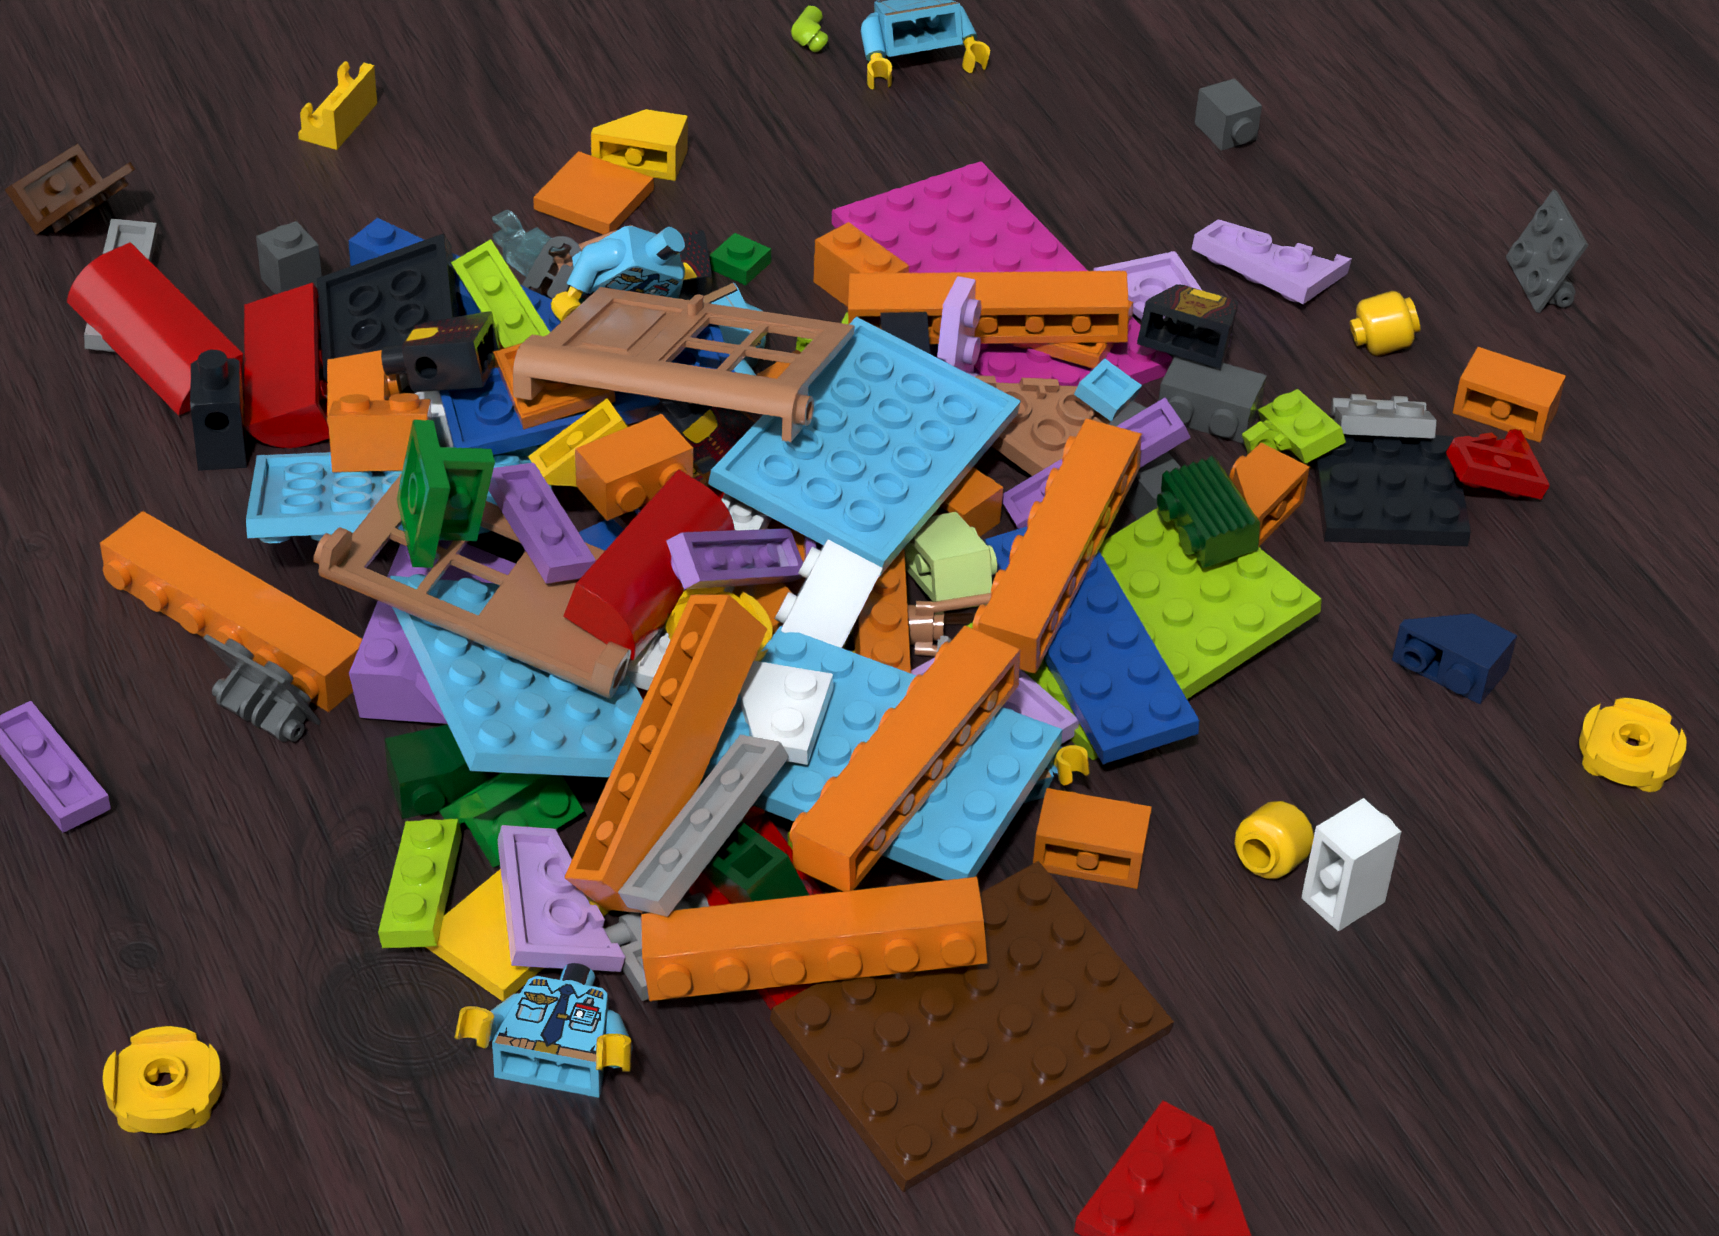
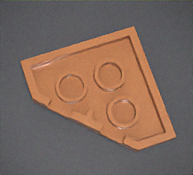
M976 376L977 379L1021 401L1017 416L991 446L1031 476L1062 459L1067 439L1070 435L1077 436L1086 418L1105 424L1111 422L1074 395L1078 386L1059 385L1058 379L1021 378L1020 383H997L995 376Z

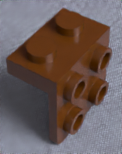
M77 143L11 184L5 191L36 235L49 226L56 233L127 187L129 183L125 176L133 172L135 167L129 162L102 179Z

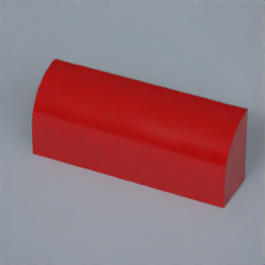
M131 242L94 259L80 272L73 282L68 294L67 303L102 335V339L178 416L191 410V363L196 361L201 353L207 350H220L226 354L227 359L235 358L239 360L242 372L243 353Z
M313 282L244 305V427L254 438L274 447L298 448L330 438L327 423V383L323 377L318 290Z
M678 469L576 582L563 617L606 644L611 641L630 649V659L634 661L665 625L679 598L687 590L683 588L681 580L672 569V555L666 540L682 532L735 530L731 514L723 501L707 486Z

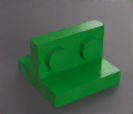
M433 420L412 421L396 498L412 567L433 568L439 540L477 541L495 464L492 449L440 447Z
M501 772L442 808L439 812L444 819H458L459 824L466 823L492 868L500 865L497 839L502 825L552 828L556 830L584 812L563 775Z

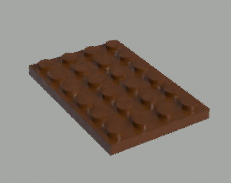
M1039 861L980 893L985 928L987 964L818 982L772 1008L770 1021L902 1192H905L1168 1035L1172 1029L1174 1021Z

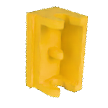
M344 61L337 71L338 86L312 114L313 107L310 102L302 108L300 112L301 130L298 132L299 140L338 150L377 105L374 65L364 62L360 66L359 74L354 80L349 74V63Z

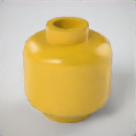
M1389 291L1361 300L1356 308L1357 318L1349 321L1356 345L1365 344L1368 351L1374 356H1382L1411 346L1415 333L1421 330L1418 314L1410 297L1404 299L1396 291Z
M1273 801L1261 806L1242 820L1235 832L1234 844L1237 855L1243 865L1253 874L1265 879H1278L1290 873L1307 859L1312 849L1314 833L1311 823L1296 806L1284 801Z

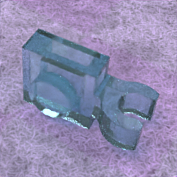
M504 210L492 217V221L502 229L493 234V240L500 247H503V259L527 277L543 246L552 238L537 227L526 233L517 216L510 210ZM554 247L551 250V252L561 251L565 248L563 247L562 249H557Z

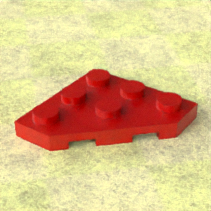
M1162 1100L1079 1213L1074 1232L1081 1236H1251L1213 1126Z

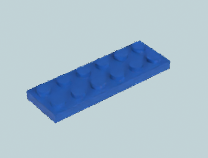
M708 324L696 337L698 339L724 342L720 327L715 324ZM686 347L672 362L717 369L729 357V354ZM494 368L484 387L439 390L453 447L492 449L493 455L547 443L591 410L589 409L523 430L497 368ZM614 391L616 401L611 404L627 424L647 420L648 412L660 400L657 397Z
M1027 527L984 539V543L987 546L990 545L995 552L997 572L999 569L1006 570L1009 565V556L1014 539L1017 535L1024 536ZM1098 550L1044 660L1102 764H1106L1199 734V719Z

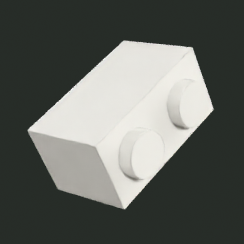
M830 540L826 541L821 551L811 547L798 572L799 575L806 578L797 596L790 592L787 593L774 619L783 623L781 631L784 633L799 632L842 648L883 568Z
M1364 798L1316 826L1301 898L1337 931L1342 930L1382 905L1386 900L1402 831L1395 826L1387 815L1380 813Z

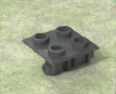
M1552 190L1542 206L1537 209L1533 219L1518 240L1514 242L1506 256L1509 265L1537 313H1540L1547 303L1560 307H1567L1573 303L1575 288L1572 283L1565 280V277L1589 246L1557 190Z
M207 634L203 637L231 670L226 679H219L213 686L212 695L216 697V702L219 706L228 709L245 721H251L254 726L262 728L282 742L288 740L292 742L297 741L304 732L303 722L305 719L319 726L321 721L308 706L312 699L302 690L291 684L294 678L286 670L271 661H268L264 667L252 660L254 655L233 639L229 638L223 644Z

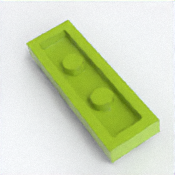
M491 239L451 262L481 313L492 311L497 337L503 348L523 343L532 334L547 336L550 333Z
M425 819L405 822L378 930L382 948L437 946L462 837L458 819Z

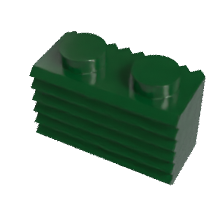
M1210 456L1207 460L1201 459L1198 463L1193 461L1189 466L1184 464L1180 469L1175 467L1171 472L1166 470L1162 474L1161 493L1157 495L1159 512L1166 522H1174L1175 528L1179 530V539L1184 551L1188 555H1196L1197 561H1200L1202 568L1258 550L1260 521L1215 457Z

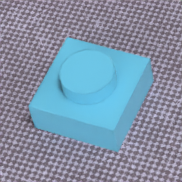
M1104 358L1079 382L1074 395L1109 421H1112L1137 397L1142 385Z

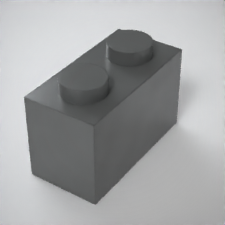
M1175 356L1161 382L1158 401L1166 398L1187 428L1245 444L1242 433L1254 426L1259 416L1258 409L1262 408L1267 375L1223 363L1219 369Z

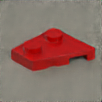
M1511 429L1505 439L1496 440L1498 437L1492 432L1480 434L1479 437H1456L1447 449L1446 454L1456 472L1457 478L1470 487L1479 488L1483 486L1501 490L1513 497L1523 495L1542 499L1550 486L1521 430Z

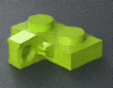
M1299 389L1282 394L1275 398L1273 402L1258 409L1261 421L1242 433L1248 454L1260 443H1263L1279 452L1289 449L1305 464L1346 443L1342 427Z

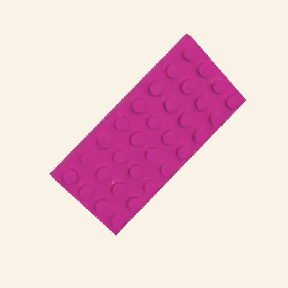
M982 161L832 210L831 224L835 228L847 222L851 223L909 265V273L1088 271ZM1131 316L1128 321V342H1115L1105 359L1142 385L1164 377L1173 358L1168 353L1138 345L1137 340L1141 325ZM1013 343L981 344L979 356L974 365V373L980 376H995L997 383H1020L1021 378L1058 379L1059 385L1078 386L1079 382L1093 370V368L1054 358L1050 354L1028 347L1026 350L1013 346Z

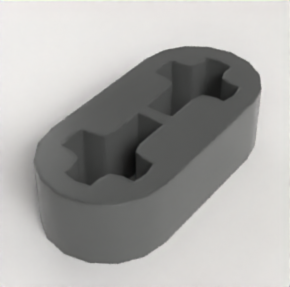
M556 236L548 240L522 286L529 289L531 287L540 289L548 277L553 280L547 292L550 298L553 299L561 292H568L570 285L566 283L573 271V264L571 267L565 264L562 265L556 277L549 272L555 263V259L550 255V252L554 247L562 249L567 244L572 247L569 254L573 257L582 251L579 244L566 236Z

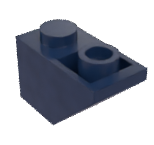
M1473 613L1405 619L1399 625L1392 661L1481 704L1508 672L1517 635Z

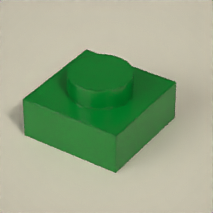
M734 233L709 255L711 270L747 285L771 263V248Z

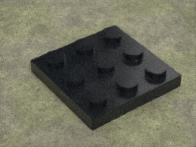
M444 233L317 278L323 377L326 383L328 359L379 351L383 347L402 345L415 325L459 317L454 268L451 264L453 261L452 246Z
M1344 434L1346 443L1313 460L1324 542L1468 546L1471 530L1463 485L1457 478L1456 472L1446 454L1454 436L1435 435V438Z

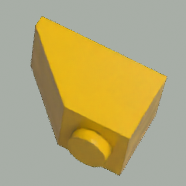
M645 109L594 127L591 131V156L653 178L676 181L688 151L687 115Z
M606 398L528 457L532 463H535L548 485L577 487L575 448L629 426L608 398Z

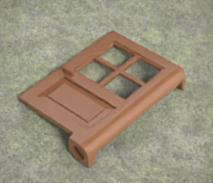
M599 287L547 336L532 334L520 345L513 366V397L532 400L542 391L547 380L770 415L782 417V441L792 442L801 431L803 425L808 426L813 417L814 399L812 396H808V386L854 335L855 325L704 303L703 295H695L690 300ZM708 324L753 330L740 345L696 338ZM767 333L813 339L800 354L755 347ZM686 347L730 354L717 369L672 362ZM744 357L790 363L777 379L731 372Z
M401 474L353 534L351 531L339 527L332 535L324 534L319 541L314 554V562L319 564L318 573L321 577L611 699L625 679L631 650L611 641L606 644L563 617L575 584L579 579L545 583L526 551L510 573L506 575L459 555L468 541H453L447 549L437 546L435 558L438 561L417 589L367 569L389 539L407 546L404 531L398 529L402 524L396 500ZM486 501L480 526L521 543L500 508ZM585 542L596 560L605 551ZM450 565L500 585L479 615L429 595Z

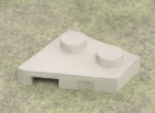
M754 661L739 693L745 722L749 725L750 736L779 741L789 756L787 762L808 765L833 691V674Z

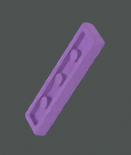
M1166 398L1161 399L1116 426L1142 433L1140 468L1191 438L1185 425ZM1062 459L1003 493L1002 503L1018 529L1027 527L1032 505L1035 501L1042 502L1045 497V487L1052 468L1059 469Z
M790 528L682 532L666 540L672 555V569L681 580L684 589L789 583L803 577L798 574L803 561Z

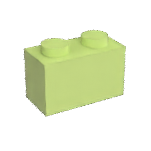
M956 511L931 516L904 547L906 571L932 601L991 593L992 575L997 573L995 552L990 545L987 546L978 536L975 528L970 527Z

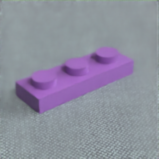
M535 463L496 467L493 469L489 492L545 583L581 578L594 564L596 559Z
M32 701L0 715V755L62 833L111 809L108 794Z

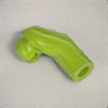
M815 6L806 7L791 30L793 39L801 46L807 45L814 53L819 52L828 42V35L820 30L821 26L819 24L823 19L820 9Z

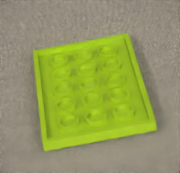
M1158 507L1104 540L1099 548L1105 562L1187 699L1321 612L1322 598L1259 547L1256 551L1202 568L1200 561H1197L1196 555H1188L1184 551L1179 539L1178 528H1175L1174 522H1166L1162 518ZM973 622L967 625V627L972 628ZM1044 659L1036 674L1022 670L1076 717ZM1079 723V728L1074 730V737L1070 740L1075 745L1085 748L1088 752V757L1095 760L1098 758V755Z

